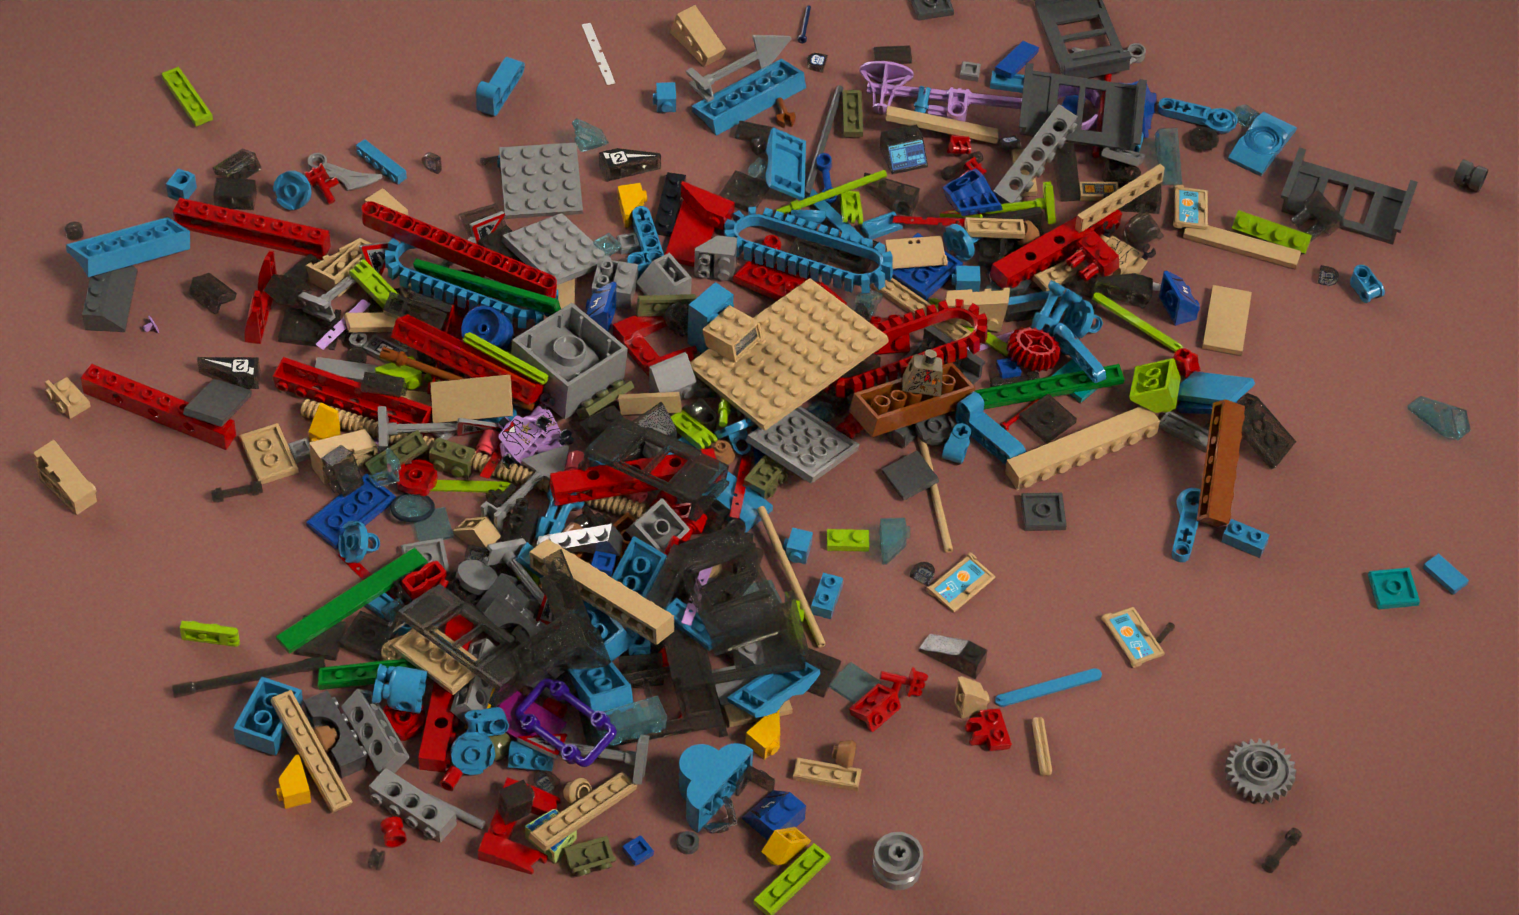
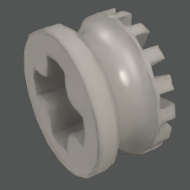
M363 332L352 333L349 337L350 348L353 351L361 352L363 346L367 343L366 334Z

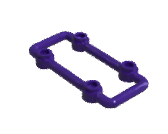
M549 678L541 680L515 710V717L521 722V727L527 733H536L559 750L562 758L568 764L576 763L581 767L590 766L615 738L617 733L616 727L610 723V717L605 712L594 711L569 693V688L564 682L553 681ZM546 687L550 689V694L556 700L564 699L589 717L595 729L608 731L585 758L581 756V751L575 745L564 744L541 727L540 721L535 715L524 714Z

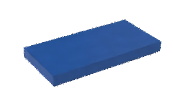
M366 473L309 519L306 524L309 529L333 548L337 549L339 535H343L345 528H342L344 524L348 521H360L366 526L388 508L396 496Z

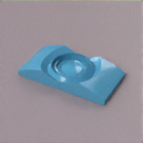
M1262 112L1254 119L1246 134L1238 140L1228 157V161L1262 176L1296 132L1297 127L1266 112Z
M773 127L770 131L766 148L768 155V165L765 173L767 185L774 190L803 200L805 198L806 141Z
M791 654L728 696L727 700L754 717L774 714L792 696L804 694L821 674L820 669Z

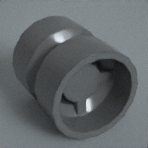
M1463 159L1456 171L1453 182L1462 186L1468 184V188L1479 192L1489 169L1480 165L1474 167L1472 162Z

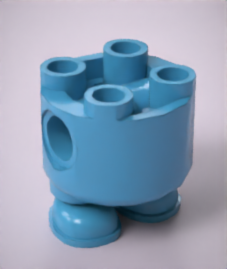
M379 664L372 704L380 703L383 697V699H387V705L391 709L420 714L422 696H424L428 671L402 666H389L387 668Z

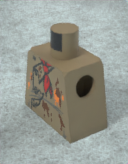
M928 349L924 355H913L902 376V391L941 397L942 359L937 357V353L934 350Z

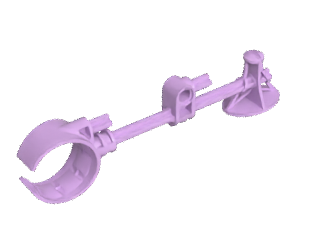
M872 61L860 66L859 72L868 82L867 93L873 95L872 110L875 113L885 115L887 106L891 105L893 97H918L919 87L903 86L906 82L913 79L914 72L910 68L888 61ZM871 80L881 82L882 84L871 82ZM1059 85L1058 99L1069 95L1079 96L1078 87ZM950 87L949 90L931 89L929 100L945 101L948 103V107L929 105L928 114L965 122L967 108L970 104L1021 110L1022 98L972 93L970 89H953V87ZM1085 89V98L1091 101L1096 109H1099L1100 95L1098 91ZM876 94H880V103L876 104ZM889 95L890 98L886 105L884 104L885 96ZM1095 114L1090 120L1083 122L1081 129L1094 131L1097 127L1098 115Z

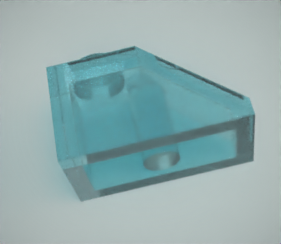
M880 518L879 536L882 565H887L906 547V540L910 539V526H906L905 518Z

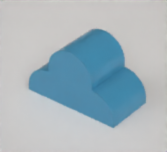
M738 743L726 745L720 750L710 745L697 744L687 748L682 753L679 760V792L686 800V820L694 831L699 833L752 774L753 749Z

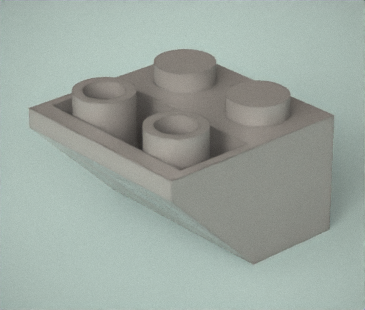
M718 235L696 247L694 277L733 281L736 267L737 238Z
M668 253L653 260L637 280L636 285L645 295L691 294L692 278L676 259Z
M599 258L591 291L593 292L611 282H616V307L631 309L638 280V264Z

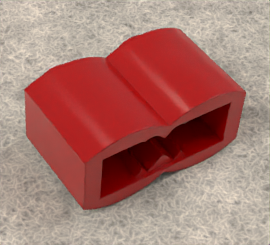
M433 561L423 566L420 571L408 574L402 580L404 598L411 606L418 605V600H427L434 593L440 579L444 578L447 580L446 570L438 561Z

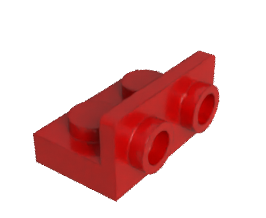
M878 683L851 706L849 711L851 716L865 721L869 731L874 732L901 708V704L895 690Z

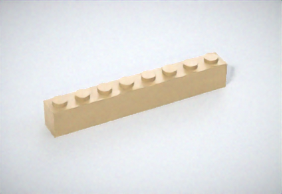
M1143 406L1137 407L1008 459L1005 473L1017 490L1024 487L1028 488L1034 483L1047 480L1058 473H1065L1069 469L1082 466L1090 460L1099 459L1112 451L1116 452L1122 447L1136 444L1144 438L1153 437L1158 433L1160 420L1153 411Z
M546 539L529 551L530 567L655 645L674 632V615L669 611H665L654 602L647 600L637 592L624 586L621 582L596 569L590 563L563 549L560 545Z

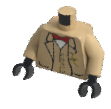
M1105 221L1103 223L1105 232L1100 237L1119 255V268L1105 279L1099 273H1097L1098 277L1103 281H1106L1109 277L1116 281H1121L1124 278L1138 275L1147 264V259L1156 255V250L1153 248L1151 252L1147 253L1150 245L1145 244L1142 253L1113 235L1109 237L1110 234L1115 232L1116 228L1113 224L1112 228L1107 230L1108 221Z

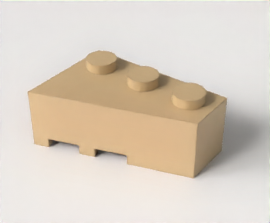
M696 5L676 15L670 33L703 67L723 57L726 48Z
M359 238L339 248L338 253L330 257L327 254L322 257V261L314 265L312 263L307 264L306 268L310 283L330 291L349 275V271L354 269V266L363 259L359 246L372 243ZM356 281L352 283L349 287H347L344 291H342L337 297H340L343 293H345L351 286H353L356 283Z
M990 288L982 292H973L972 289L947 291L945 300L948 308L955 307V299L964 300V309L968 310L972 303L979 306V315L985 313L987 317V330L1000 332L1009 303L1010 288H1004L1002 291H991ZM953 318L945 320V322L973 327L963 319Z
M365 429L309 442L312 469L323 484L366 465L365 462L378 455L377 444Z
M54 439L33 453L39 479L76 515L97 502L95 486L87 481Z

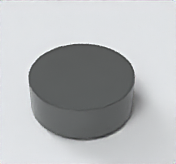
M691 831L680 833L677 837L678 850L683 854L695 853L699 848L698 836Z

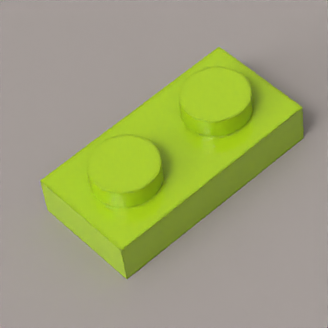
M827 529V551L869 552V530Z

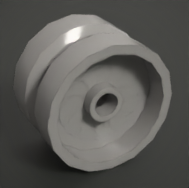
M891 832L884 835L877 842L874 849L872 863L874 877L878 883L891 890H905L912 887L919 880L924 856L921 844L912 835L903 832Z

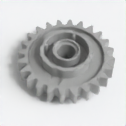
M1261 738L1258 739L1257 743L1250 739L1249 744L1242 741L1240 747L1235 745L1234 751H1230L1229 757L1226 760V780H1231L1230 787H1237L1236 794L1243 792V799L1250 796L1251 802H1253L1257 798L1260 804H1262L1263 799H1266L1269 803H1271L1272 798L1279 801L1281 795L1285 797L1287 791L1292 789L1296 778L1295 762L1290 761L1291 754L1284 755L1285 748L1278 749V743L1271 746L1270 740L1262 743Z

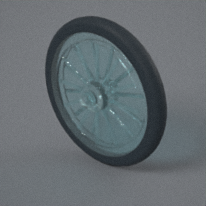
M405 493L393 500L390 510L396 519L403 522L416 523L428 519L435 510V504L427 495L419 496L418 494Z

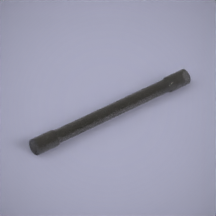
M318 656L268 668L196 682L190 681L172 685L174 698L197 692L258 681L261 677L273 678L298 672H309L326 666L324 656Z

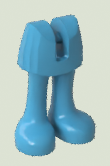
M1051 280L1048 284L1050 289L1048 299L1041 312L1035 313L1031 329L1036 327L1037 330H1042L1046 324L1043 332L1050 333L1052 337L1054 328L1058 325L1065 309L1070 303H1080L1082 297ZM1060 295H1062V298L1058 306L1056 307L1051 317H1049V314L1057 298Z
M549 489L547 493V498L550 501L545 516L538 519L535 539L538 540V536L548 535V533L549 535L561 533L566 528L565 523L570 511L582 509L585 502L563 504L555 520L554 516L559 505L555 506L551 489Z

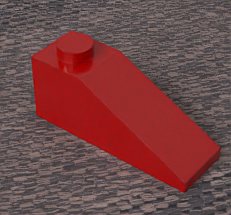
M684 181L681 183V197L706 224L724 230L726 220H731L733 217L735 202Z

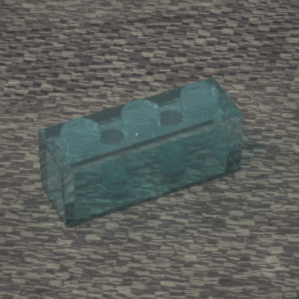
M658 695L603 711L610 717V723L617 730L615 738L609 745H617L628 739H638L641 734L658 733L666 728L667 715ZM597 730L600 739H602L608 731Z

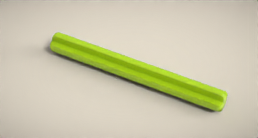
M471 332L464 335L463 341L469 346L541 385L547 383L548 374Z

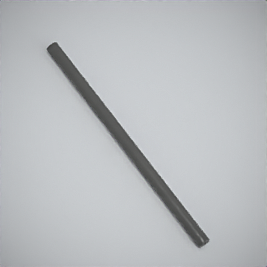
M840 85L836 87L805 184V197H809L818 172L816 158L819 154L824 153L844 89Z

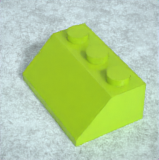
M1174 358L1135 366L1129 396L1130 400L1155 413H1167L1176 409L1181 378Z

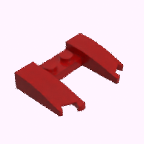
M269 250L259 272L258 291H254L245 327V342L261 344L278 285L274 251Z
M637 315L613 324V335L628 348L627 352L648 377L649 367L684 352H686L691 362L694 360V354H697L696 346H691L660 357L644 339V337L673 323V319L670 317H637Z
M507 777L500 794V802L488 832H485L478 849V860L532 875L534 870L531 866L538 860L545 864L548 860V855L511 841L510 838L521 811L542 816L552 809L557 810L560 798L540 788Z

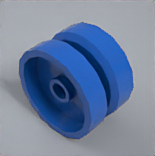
M478 306L469 311L463 319L461 326L463 338L466 333L471 332L502 350L507 349L512 341L513 325L509 318L489 306Z

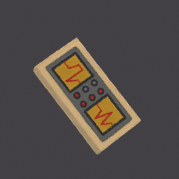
M1079 182L1080 201H1101L1118 190V182Z

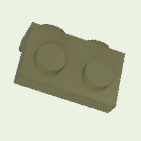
M437 438L429 452V460L433 464L434 469L439 472L442 471L458 478L469 479L471 475V460L475 454V449Z
M608 836L563 848L570 874L577 873L578 877L590 874V869L598 867L599 871L611 868V863L616 861Z

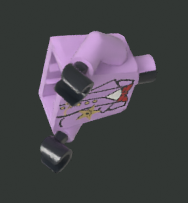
M547 392L540 396L542 404H538L529 415L534 417L544 415L552 421V423L546 425L545 428L547 430L544 431L549 438L534 455L565 446V443L571 445L574 442V438L571 437L572 432L568 429L561 431L550 410H546V407L550 408L555 404V400L550 398V394Z
M517 415L512 421L507 417L499 421L498 426L503 430L498 436L502 441L500 443L501 462L508 470L512 463L516 464L519 462L524 466L522 459L533 456L549 438L544 432L547 430L545 427L548 423H552L551 420L544 415L540 417L525 416L524 418Z

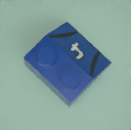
M1164 271L1159 299L1174 325L1197 320L1200 305L1192 296L1190 287L1185 284L1183 278L1169 271Z
M611 282L593 291L591 299H587L586 314L607 332L610 331L616 311V282Z
M773 790L742 817V820L768 841L774 830L797 827L805 820L806 805L791 792Z

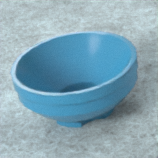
M791 210V215L795 216V222H797L798 217L805 219L806 227L809 221L817 223L818 227L825 220L826 211Z

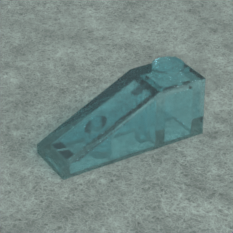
M1178 128L1158 129L1154 135L1158 165L1161 164L1165 167L1162 184L1182 185Z
M1420 396L1408 405V410L1444 437L1458 441L1471 431L1467 410Z

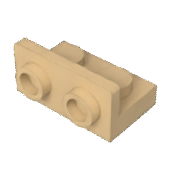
M68 377L54 385L49 380L45 382L47 398L50 401L53 400L58 410L62 414L65 413L70 419L91 407L90 401Z

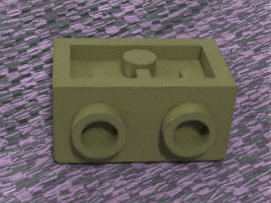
M765 454L746 476L744 485L760 493L761 497L767 500L769 497L772 498L779 484H783L788 477L787 468Z

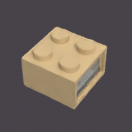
M730 305L702 329L706 346L735 363L763 338L759 321Z

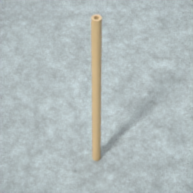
M917 436L921 456L933 470L927 443H924ZM936 483L929 488L946 553L953 552V547Z
M760 506L757 509L796 599L800 601V608L804 609V617L817 646L822 648L826 645L825 640L765 506Z

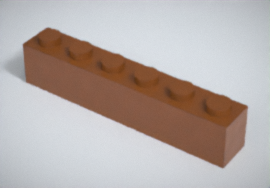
M1226 399L1214 402L1212 406L1197 521L1215 527L1227 525L1231 519L1239 447L1242 439L1241 432L1245 419V406Z

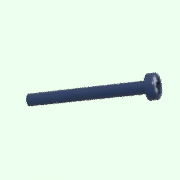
M809 5L806 7L801 35L798 36L799 43H806L807 41L805 35L811 10Z

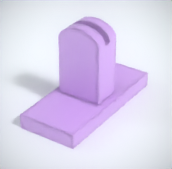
M148 316L150 323L144 325L143 329L145 332H148L155 328L157 333H159L158 327L152 318Z

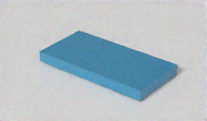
M1194 371L1180 384L1177 400L1211 405L1224 399L1236 402L1255 385L1253 378Z

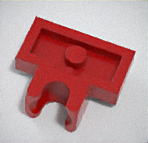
M1000 708L980 710L978 717L970 718L965 725V731L974 732L969 742L970 745H983L987 742L989 751L1007 750L1012 745Z

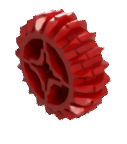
M1029 326L1026 328L1020 327L1019 330L1015 329L1011 333L1007 341L1006 350L1008 351V356L1012 357L1011 361L1017 362V366L1021 365L1024 369L1029 368L1031 371L1037 370L1038 372L1041 370L1047 371L1052 369L1059 360L1061 349L1059 342L1055 341V337H1051L1050 333L1043 332V329L1037 330L1036 327L1031 329Z

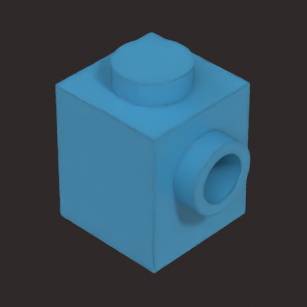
M675 82L656 83V93H653V105H657V112H676Z
M956 266V272L951 276V285H955V290L972 289L973 292H979L981 282L980 266Z
M792 528L789 539L785 538L783 545L788 560L794 563L806 564L812 546L813 532Z

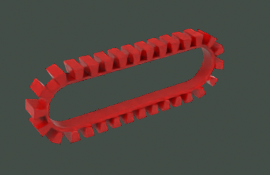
M955 299L954 308H948L946 300L938 302V312L935 304L927 306V316H925L923 308L915 310V320L912 312L904 314V324H902L900 316L892 318V328L889 320L881 322V332L891 340L948 319L957 318L969 322L974 328L970 335L931 349L937 353L938 358L942 359V365H944V356L947 363L954 362L956 351L959 360L967 357V347L973 355L980 351V343L985 344L987 340L988 326L985 313L979 315V306L972 303L968 310L964 309V300ZM913 356L850 378L839 377L822 391L828 394L832 386L836 387V397L845 398V389L852 388L853 393L862 391V384H864L866 390L874 387V380H876L877 386L886 383V376L889 382L897 380V372H899L900 378H902Z

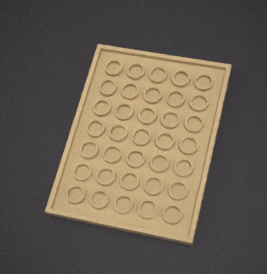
M809 278L754 317L760 323L763 338L736 363L709 348L692 360L690 364L695 376L766 431L889 342L887 335ZM747 334L734 346L736 354L750 343L754 337Z

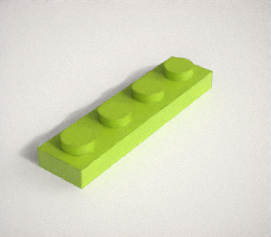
M179 66L161 73L162 79L196 127L213 120L212 113Z
M1238 210L1232 226L1234 230L1299 250L1306 254L1312 238L1310 234Z
M813 843L754 899L753 904L766 915H774L830 862L831 856Z

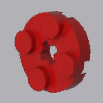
M417 459L411 460L412 463L406 466L405 463L400 465L396 471V482L400 492L426 496L436 486L438 475L432 463Z
M387 704L383 709L400 741H407L411 737L416 736L425 726L426 716L423 706L421 707L420 714L391 709ZM399 716H408V720L400 721Z

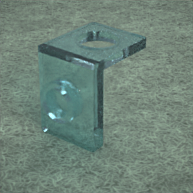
M390 448L386 449L388 470L369 475V480L375 487L400 481L399 470H401L399 459ZM380 477H386V478H388V479H386V480H384V481H378V480H376L377 478H380Z

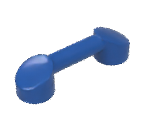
M821 153L817 156L816 162L819 171L822 172L824 183L822 192L833 189L829 172L832 168V158L827 153ZM837 195L825 199V201L833 203L837 200Z

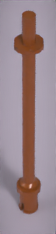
M383 346L379 355V359L392 362L399 368L406 365L447 381L465 379L408 358L406 352L403 351L397 352ZM512 397L513 408L516 405L530 411L534 410V403L528 405Z

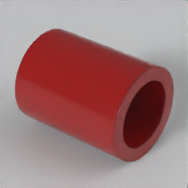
M550 697L544 701L542 706L559 718H563L567 711L566 704Z
M450 766L440 781L441 787L445 790L453 791L463 775L462 771L455 766Z

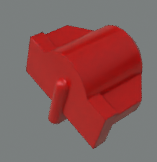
M1186 348L1178 349L1172 358L1175 360L1180 376L1184 375L1186 379L1194 371H1201L1197 354Z

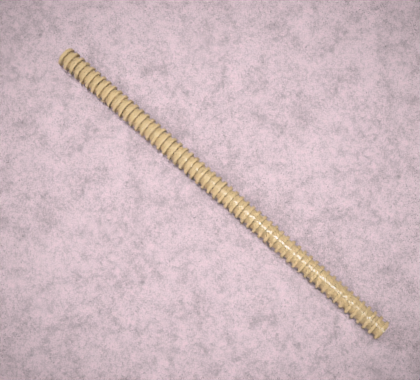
M306 399L301 405V416H307L309 419L314 418L320 403L316 404V401L310 402V399ZM335 408L339 413L340 428L342 427L344 430L348 428L350 432L365 429L373 439L377 438L379 440L378 421L375 422L374 419L369 420L368 417L363 418L361 415L357 416L355 413H346L345 410L340 411L339 408ZM411 433L389 435V443L393 445ZM424 436L423 439L430 448L425 451V454L429 456L435 440L432 437L429 439L428 436ZM475 451L471 460V468L473 467L475 471L479 469V472H482L491 456L488 457L487 454L482 455L480 452L476 454ZM500 461L492 476L497 475L498 478L503 477L504 480L509 479V481H515L517 484L521 482V485H523L535 471L530 470L528 467L524 468L522 465L518 467V464H511L508 470ZM543 478L533 488H539L540 491L545 490L548 493L550 481ZM590 490L582 491L580 493L585 494L588 493ZM621 496L584 501V504L588 503V506L594 505V508L600 507V510L606 509L607 512L611 510L613 514L617 512L620 516L629 512L636 519L641 517L646 510L644 503L640 505L638 501L634 503L633 500L630 499L628 501L625 497L621 499Z

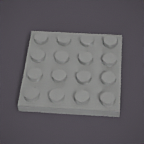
M576 142L499 147L505 219L555 216L561 213L563 215L583 214Z
M562 213L504 234L501 242L526 265L553 275L557 279V285L595 271L599 258L611 260L601 248Z
M800 406L766 431L760 427L757 428L746 439V442L754 446V448L760 450L810 484L858 451L860 445Z

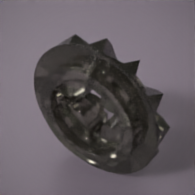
M1197 127L1189 133L1188 141H1190V146H1195L1196 150L1202 149L1203 152L1205 150L1212 151L1213 148H1217L1219 136L1210 128Z

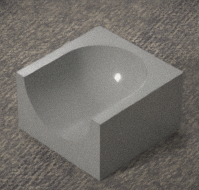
M570 303L512 340L511 355L548 374L549 378L542 394L545 392L550 394V398L555 400L554 406L550 408L563 419H566L576 413V409L582 406L581 403L583 401L597 397V392L603 389L608 390L612 387L611 384L617 380L622 379L624 381L628 348L575 304Z

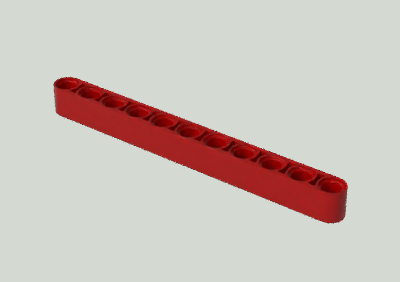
M368 201L361 207L362 223L370 229L503 284L556 298L557 279L551 274L376 202Z

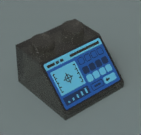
M917 124L881 132L879 148L891 175L928 167L924 140Z

